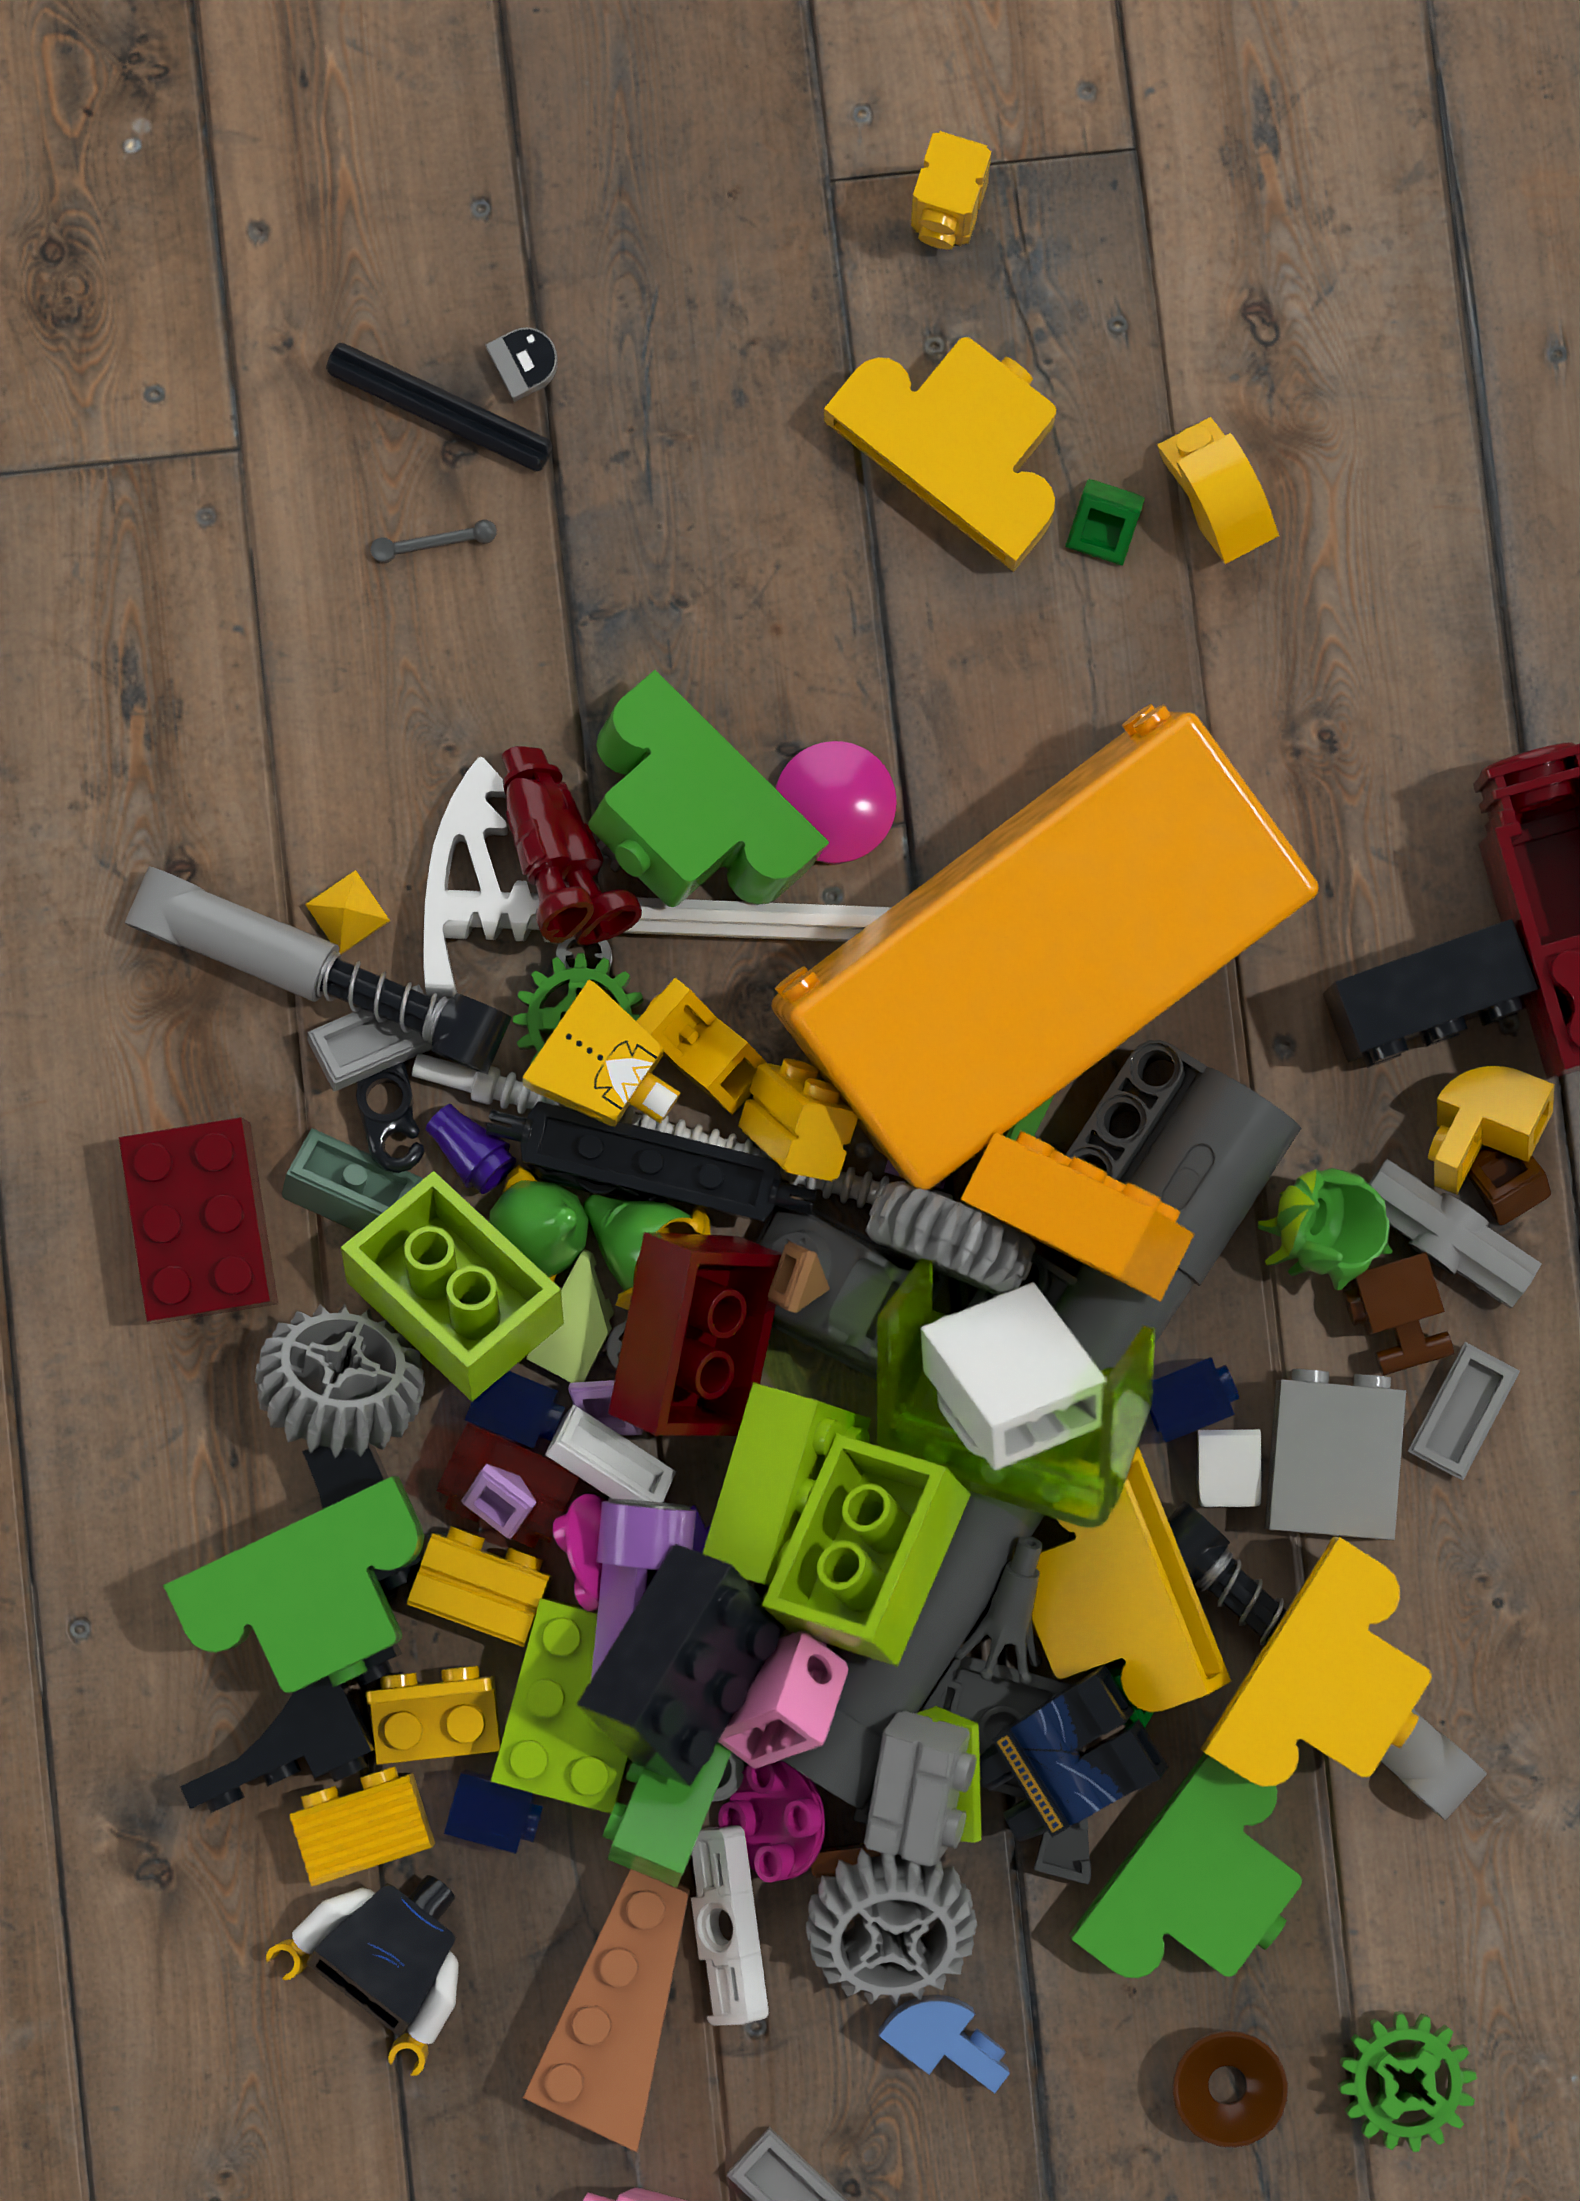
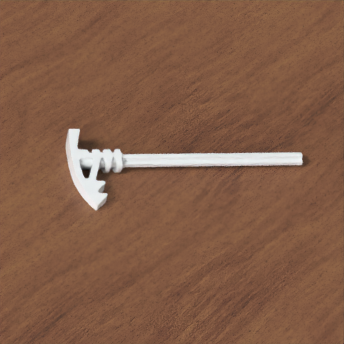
M483 757L476 759L452 795L433 844L424 912V979L426 994L430 997L437 993V997L443 998L446 996L447 999H451L457 993L446 938L467 939L473 927H482L486 940H496L502 928L512 929L515 941H525L531 929L540 930L536 921V910L539 905L538 893H530L527 881H516L511 892H501L485 838L489 835L504 836L508 833L506 821L487 800L490 797L506 798V794L503 788V779ZM459 842H465L468 846L481 891L448 890L452 857L456 844ZM637 897L642 909V916L632 928L624 933L847 942L892 907L792 903L756 905L741 901L685 899L676 907H669L660 898Z

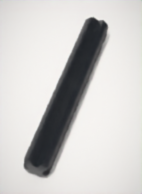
M338 343L328 358L326 369L331 376L533 471H541L551 455L552 443L548 438L345 343Z

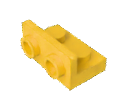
M478 1666L442 1669V1681L418 1684L416 1672L386 1675L379 1678L380 1688L366 1691L367 1704H370L376 1765L498 1752L501 1746L494 1676L479 1677Z

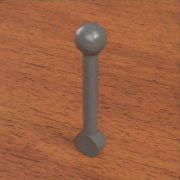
M481 520L473 528L392 542L388 538L380 537L372 543L371 554L376 561L388 563L395 558L396 554L475 539L480 543H489L495 539L497 528L492 521Z

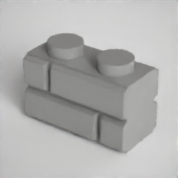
M908 1711L898 1712L883 1732L864 1840L866 1848L892 1856L899 1854L902 1855V1859L932 1866L938 1863L948 1847L955 1849L958 1846L966 1821V1812L956 1809L959 1792H967L976 1766V1756L967 1753L970 1736L967 1728L943 1721L932 1722V1718Z

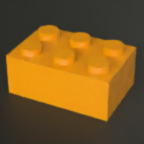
M1020 1131L1016 1141L994 1132L961 1200L986 1215L1016 1228L1017 1231L1026 1234V1236L1161 1302L1195 1235L1176 1223L1181 1212L1161 1202V1199L1128 1182L1125 1185L1108 1176V1173L1079 1158L1073 1157L1071 1159L1054 1150L1055 1148L1025 1132Z

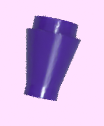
M452 1104L441 1108L426 1125L425 1130L435 1139L466 1188L474 1186L481 1194H485L500 1184L516 1163V1158L509 1152L510 1144L497 1136L486 1135V1128L460 1113Z

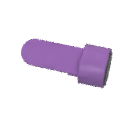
M629 1499L602 1501L596 1562L603 1564L592 1678L674 1543L693 1550L696 1510L690 1509V1506Z

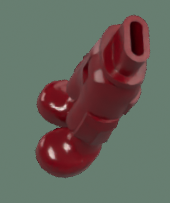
M515 746L507 749L502 754V759L508 773L503 777L502 781L508 810L505 812L506 819L513 834L514 846L517 850L522 874L526 875L528 882L536 885L539 905L536 910V921L542 936L551 943H562L574 936L577 944L589 945L609 940L632 928L642 916L640 903L637 897L629 891L610 890L602 893L595 884L592 877L600 871L604 862L603 856L588 824L584 823L567 784L561 782L563 775L559 767L548 763L544 750L541 748Z

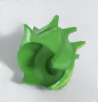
M1329 1168L1323 1171L1315 1169L1302 1174L1297 1178L1295 1185L1288 1186L1285 1191L1279 1193L1281 1198L1277 1217L1258 1221V1229L1281 1237L1282 1246L1265 1260L1266 1265H1276L1298 1258V1262L1288 1270L1289 1275L1295 1276L1309 1270L1320 1275L1328 1273L1335 1290H1342L1349 1281L1365 1272L1372 1259L1382 1254H1392L1393 1252L1388 1244L1390 1221L1386 1216L1385 1200L1361 1176L1340 1169Z

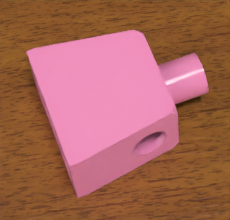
M802 1631L792 1632L791 1635L780 1638L775 1651L767 1658L749 1688L744 1703L734 1713L718 1742L754 1769L822 1746L827 1737L849 1671L846 1661L828 1649L827 1643L816 1640L808 1633Z

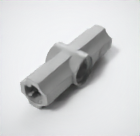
M1388 1159L1383 1162L1369 1182L1385 1200L1386 1216L1390 1221V1227L1409 1239L1408 1245L1418 1254L1427 1252L1431 1263L1450 1274L1455 1275L1456 1272L1475 1284L1477 1288L1484 1290L1499 1303H1503L1509 1308H1512L1524 1294L1542 1265L1539 1261L1488 1228L1489 1222L1474 1209L1447 1193L1438 1194L1422 1183L1420 1179Z

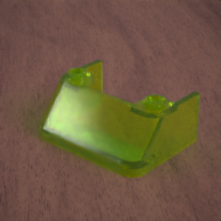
M920 1258L877 1317V1441L879 1447L944 1466L966 1490L1082 1527H1098L1105 1523L1119 1501L1151 1408L1155 1329L1143 1325L1117 1365L1100 1370L1106 1378L1102 1386L1101 1427L994 1471L986 1458L969 1451L939 1409L937 1389L923 1371L921 1327L936 1322L948 1315L932 1310V1261Z

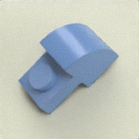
M945 1995L922 1996L921 2001L918 1998L911 1999L896 2008L878 2029L879 2037L928 2075H930L944 2055L993 2093H996L1010 2074L1008 2066L1001 2061L1006 2051L998 2043L979 2029H976L971 2037L963 2032V2029L973 2018L975 2012L972 2006L957 1998Z

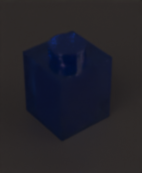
M1212 1357L1138 1386L1161 1443L1169 1442L1234 1416L1235 1414L1230 1403L1240 1399L1229 1369L1226 1365L1216 1368Z
M509 1370L472 1401L465 1421L533 1449H538L542 1438L552 1441L564 1416L566 1407L557 1404L561 1391Z
M465 1769L460 1773L444 1834L515 1854L521 1849L523 1840L534 1843L544 1806L533 1803L535 1794L491 1782L492 1776Z

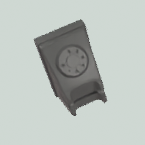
M775 1206L756 1243L783 1253L785 1244H788V1241L817 1253L830 1290L796 1313L776 1305L772 1327L890 1387L946 1276L887 1250L886 1247L876 1244L870 1237L814 1208L812 1214L808 1215L807 1213Z

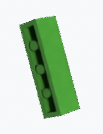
M717 1742L711 1758L703 1765L691 1787L632 1762L626 1779L637 1784L628 1805L616 1801L602 1837L613 1841L607 1859L677 1888L731 1751Z

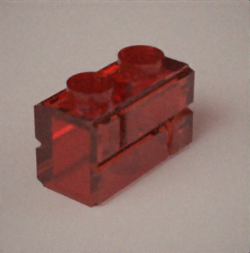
M467 1422L436 1490L449 1496L444 1508L478 1523L480 1517L466 1507L461 1500L483 1467L489 1464L521 1476L536 1501V1504L511 1539L531 1548H535L539 1538L549 1543L553 1542L554 1520L566 1514L581 1478L547 1457Z

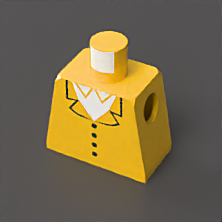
M590 979L522 1077L523 1086L529 1090L613 1127L618 1124L630 1104L661 1124L681 1094L652 1074L663 1056L664 1048Z

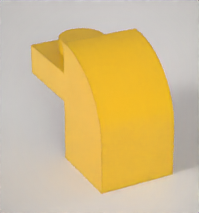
M1212 417L1186 428L1177 435L1157 444L1163 463L1189 497L1200 531L1225 564L1279 536L1269 503L1250 462L1231 433L1225 435Z
M674 978L662 993L649 1003L646 1011L636 1021L664 1048L663 1056L732 1115L751 1095L749 1090L757 1065H762L764 1062L767 1063L745 1039L718 1019L677 978Z
M1484 1066L1471 1069L1450 1081L1437 1098V1126L1440 1128L1435 1134L1428 1153V1160L1434 1162V1186L1457 1195L1482 1144L1529 1162L1553 1113L1554 1084L1505 1066Z

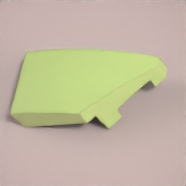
M586 1249L580 1254L561 1289L564 1324L531 1351L526 1358L571 1383L586 1381L612 1329L609 1320L614 1314L609 1298L605 1299L596 1275L594 1255Z

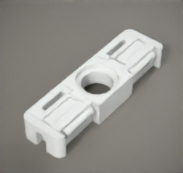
M738 1825L704 1828L700 1830L691 1852L697 1896L691 1898L699 1960H706L713 2010V2015L707 2016V2020L714 2026L742 2025L765 2019L769 2013L746 1837L743 1828ZM722 1909L728 1913L733 1924V1935L730 1941L724 1938L719 1928V1915Z

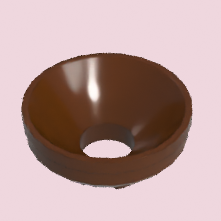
M1225 2030L1210 2033L1198 2039L1185 2051L1177 2064L1173 2076L1172 2092L1175 2107L1183 2123L1193 2134L1205 2142L1219 2147L1236 2148L1250 2145L1262 2139L1276 2126L1283 2115L1287 2103L1288 2084L1285 2070L1278 2056L1266 2043L1253 2035L1241 2031ZM1220 2067H1236L1241 2070L1245 2077L1246 2086L1244 2093L1234 2102L1223 2103L1217 2101L1209 2092L1210 2076Z

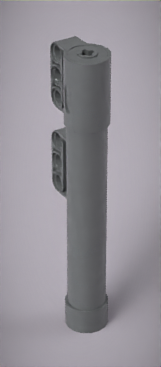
M1149 1040L1140 1044L1131 1053L1066 1154L1071 1159L1076 1157L1089 1164L1099 1163L1105 1165L1108 1176L1125 1185L1127 1182L1135 1185L1181 1212L1176 1223L1195 1235L1161 1302L1085 1264H1082L1076 1275L1072 1276L1036 1252L1033 1253L1030 1260L1032 1267L1037 1268L1039 1271L1038 1289L1106 1378L1108 1416L1194 1284L1198 1286L1202 1284L1302 1129L1285 1112L1250 1088L1204 1065L1172 1044L1162 1040ZM1157 1060H1166L1174 1064L1173 1076L1166 1084L1150 1086L1143 1082L1144 1072L1151 1063ZM1122 1112H1134L1140 1115L1141 1123L1138 1130L1128 1138H1116L1110 1134L1112 1120ZM979 1288L966 1309L991 1300L998 1294H992ZM925 1374L927 1393L938 1405L937 1389ZM1101 1427L995 1471L985 1457L975 1455L964 1446L949 1471L971 1496L898 1667L835 1646L832 1652L846 1661L849 1671L824 1744L782 1759L783 1761L849 1804L861 1810L864 1808L873 1794L884 1730L898 1712L918 1713L996 1592L1006 1563L1013 1559L1018 1538L1032 1536L1052 1505L1054 1488L1061 1479L1074 1471Z

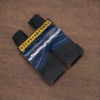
M1103 1664L1019 1720L1003 1728L992 1739L994 1743L980 1755V1780L989 1791L1015 1777L1027 1796L1007 1808L1003 1813L1008 1826L1019 1842L1042 1835L1047 1831L1051 1837H1054L1135 1790L1139 1791L1154 1783L1169 1768L1139 1719L1086 1751H1082L1081 1748L1125 1724L1135 1712L1106 1664Z

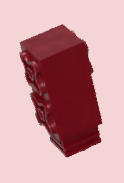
M1569 742L1537 748L1490 764L1481 771L1480 777L1473 783L1475 793L1481 792L1483 801L1479 804L1481 814L1487 813L1489 822L1485 825L1487 836L1478 845L1501 922L1513 919L1538 990L1526 997L1524 1002L1547 1080L1580 1071V744L1576 745Z

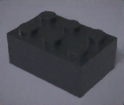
M1509 919L1335 981L1323 993V997L1347 1062L1363 1058L1366 1067L1369 1068L1402 1056L1401 1053L1409 1050L1406 1042L1419 1037L1422 1038L1425 1047L1460 1035V1032L1468 1029L1465 1021L1475 1017H1480L1484 1027L1515 1016L1519 1011L1527 1008L1524 999L1538 990L1513 919Z
M674 1543L576 1705L634 1764L691 1787L703 1765L711 1758L716 1743L734 1713L744 1703L749 1688L767 1658L775 1651L785 1627L762 1606L764 1600L732 1564Z

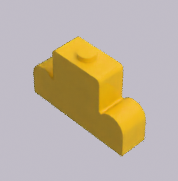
M963 337L958 340L917 391H912L909 375L900 363L890 358H873L865 361L853 372L824 408V422L1011 571L1014 572L1047 532L1052 522L1055 496L1050 484L1043 477L1033 472H1017L1052 430L1056 416V406L1030 386V383L1033 381L1032 376L1013 359L1004 357L1000 362L969 337Z
M1139 1447L1094 1463L1061 1479L1053 1490L1051 1501L1053 1513L1060 1525L1069 1532H1074L1076 1538L1041 1550L1036 1567L1040 1572L1032 1613L1033 1634L1040 1638L1054 1675L1057 1678L1064 1679L1122 1658L1126 1661L1121 1676L1123 1691L1131 1703L1139 1709L1148 1712H1158L1206 1696L1230 1683V1676Z
M1333 1536L1200 1750L1248 1781L1260 1786H1276L1285 1782L1294 1773L1299 1761L1298 1747L1296 1746V1741L1302 1739L1361 1777L1371 1776L1390 1745L1392 1744L1398 1749L1401 1748L1412 1733L1419 1716L1411 1711L1432 1678L1428 1668L1371 1633L1368 1629L1370 1624H1377L1388 1619L1396 1610L1400 1600V1586L1395 1575L1386 1566L1347 1541Z

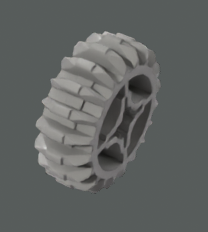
M897 1181L885 1184L880 1197L875 1198L869 1216L871 1218L865 1231L876 1244L886 1247L887 1250L895 1252L921 1266L930 1268L978 1289L986 1290L992 1294L996 1293L999 1295L1018 1289L1021 1282L1026 1280L1032 1266L1030 1260L1036 1247L1026 1234L962 1203L921 1188L916 1189L908 1183L904 1184Z
M344 1303L338 1313H329L319 1304L313 1313V1317L296 1311L290 1324L278 1323L272 1338H266L265 1345L261 1348L259 1364L256 1366L255 1373L260 1410L268 1412L267 1417L269 1418L271 1428L285 1427L284 1432L286 1433L287 1442L300 1438L307 1440L306 1443L310 1453L321 1445L330 1447L335 1458L343 1448H351L361 1457L365 1449H367L368 1443L384 1450L391 1436L402 1438L409 1422H414L415 1415L419 1412L421 1396H423L425 1386L420 1352L412 1349V1344L400 1333H395L394 1327L386 1320L378 1323L373 1321L370 1308L361 1315L349 1313Z
M861 1848L857 1864L852 1865L839 1860L835 1869L836 1877L821 1876V1883L818 1886L819 1893L811 1895V1901L808 1905L809 1916L806 1922L807 1940L811 1941V1956L816 1962V1967L823 1968V1974L829 1984L841 1982V1988L845 1991L847 1997L863 1990L864 1997L867 1998L870 2005L880 1995H888L895 2006L901 1994L912 1993L921 2001L925 1992V1986L931 1985L943 1990L947 1980L946 1973L961 1974V1968L964 1964L963 1957L972 1955L973 1935L975 1934L977 1921L975 1910L972 1909L973 1903L970 1890L967 1889L966 1884L960 1882V1876L955 1871L954 1866L942 1868L940 1860L936 1865L926 1866L902 1859V1855L892 1856L881 1853L882 1856L871 1858ZM857 1913H860L861 1915L854 1920L855 1926L845 1933L844 1929L849 1921ZM939 1917L931 1931L922 1937L929 1930L928 1924Z

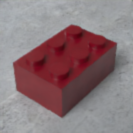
M239 1117L119 1137L147 1322L161 1324L277 1305L278 1298L250 1122Z
M644 1232L608 1414L654 1435L738 1436L753 1382L757 1384L761 1382L776 1304L768 1301L769 1298L767 1296L782 1253L739 1236Z

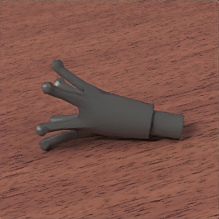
M1029 1536L1018 1538L1013 1559L1005 1565L988 1613L980 1624L968 1633L965 1638L966 1643L954 1655V1658L957 1660L963 1659L987 1634L992 1639L986 1665L981 1671V1678L983 1680L990 1681L992 1679L995 1664L1004 1645L1006 1647L1015 1645L1019 1681L1022 1684H1029L1032 1680V1676L1028 1673L1026 1654L1031 1666L1038 1668L1042 1664L1043 1660L1036 1651L1032 1626V1613L1040 1572L1036 1567L1043 1546L1036 1538Z

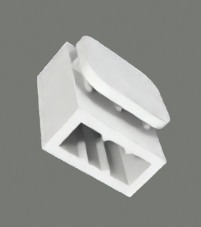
M1034 1282L1008 1293L999 1294L991 1300L956 1314L944 1316L936 1322L921 1327L923 1371L937 1389L940 1411L967 1449L975 1455L985 1457L994 1471L1108 1424L1106 1378Z

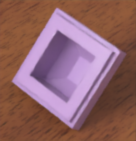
M615 1380L570 1383L568 1390L575 1406L621 1436L642 1435L643 1429L608 1414Z
M489 1464L483 1467L461 1500L466 1507L509 1539L514 1536L536 1504L534 1497L521 1476Z

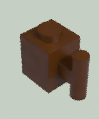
M1427 1252L1366 1270L1350 1281L1352 1288L1343 1290L1347 1311L1354 1326L1363 1324L1366 1335L1390 1328L1393 1329L1398 1346L1375 1352L1376 1361L1382 1376L1454 1355L1453 1345L1447 1331L1424 1338L1419 1322L1421 1319L1445 1312Z

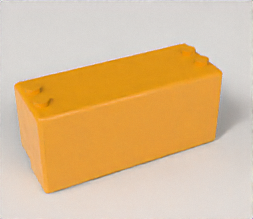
M1153 704L1144 707L1123 723L1122 727L1125 732L809 971L803 966L775 987L778 994L771 1003L775 1015L813 1066L819 1070L822 1078L826 1082L833 1084L841 1093L840 1100L858 1116V1126L876 1150L885 1155L898 1174L916 1189L929 1190L988 1146L994 1132L1001 1135L1317 895L1319 886L1314 876L1195 714L1190 712H1170L1164 704L1157 708Z

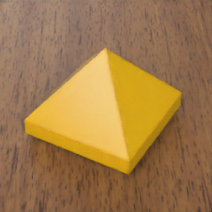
M356 870L305 904L330 942L339 946L340 955L390 922V919Z

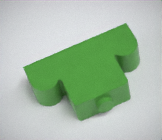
M656 670L651 672L619 700L598 734L596 746L599 757L614 772L626 776L605 794L589 820V828L615 854L617 862L628 874L638 877L669 907L678 906L721 867L727 868L729 886L737 896L746 902L756 905L768 904L779 898L813 866L829 844V841Z
M392 1476L163 1586L185 1634L200 1649L219 1652L236 1648L248 1638L253 1627L279 1686L284 1692L292 1693L301 1690L326 1677H329L333 1687H336L367 1672L364 1659L401 1641L402 1631L373 1569L394 1570L409 1565L416 1560L422 1550L424 1534L421 1523L399 1476Z
M1203 1753L1069 1932L1070 1938L1112 1971L1125 1978L1146 1976L1159 1966L1164 1955V1941L1162 1940L1164 1934L1171 1935L1226 1977L1234 1976L1257 1945L1266 1950L1277 1938L1287 1922L1280 1914L1302 1884L1301 1876L1243 1831L1244 1826H1253L1261 1823L1272 1814L1277 1803L1276 1786H1260L1252 1783L1208 1754Z

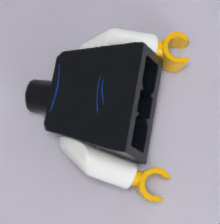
M426 1875L409 1898L394 1886L386 1884L377 1892L362 1887L324 1900L292 1932L293 1939L283 1940L268 1950L266 1962L268 1963L273 1960L281 1950L287 1951L292 1955L294 1967L282 1980H290L302 1973L307 1966H310L399 2036L394 2041L388 2056L390 2065L393 2063L397 2052L401 2049L408 2048L417 2053L419 2060L413 2067L411 2076L418 2075L423 2070L429 2054L427 2044H431L436 2040L456 2004L459 1963L455 1955L450 1951L456 1937L449 1929L438 1922L455 1900V1895L439 1879Z

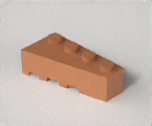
M630 1869L523 2098L637 2152L641 2141L691 1888L681 1883L676 1888Z

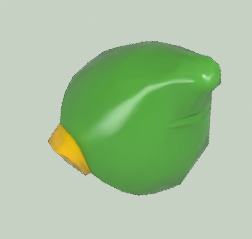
M518 1165L507 1174L502 1195L490 1210L489 1223L554 1282L556 1275L570 1268L585 1249L589 1219L575 1194L555 1183L538 1182L530 1172Z
M590 1195L584 1202V1211L596 1236L601 1254L610 1272L624 1291L618 1294L615 1305L629 1310L644 1232L711 1235L710 1219L705 1209L701 1207L693 1208L691 1215L671 1205L654 1201L618 1200L600 1195Z

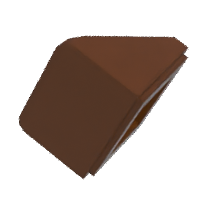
M1487 1146L1478 1152L1467 1174L1492 1216L1501 1226L1551 1196L1547 1175L1533 1156H1531L1529 1162H1526Z

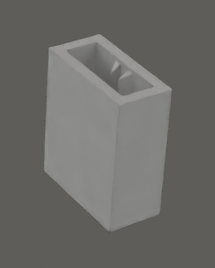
M1292 1369L1291 1380L1281 1379L1276 1381L1264 1529L1395 1540L1406 1390L1391 1389V1377L1354 1374L1353 1386L1328 1384L1329 1372Z

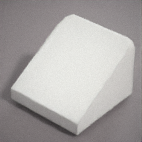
M1260 1429L1198 1430L1196 1483L1200 1506L1256 1507L1261 1504Z

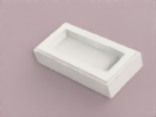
M574 1404L563 1416L545 1454L612 1499L663 1503L676 1473L672 1468Z

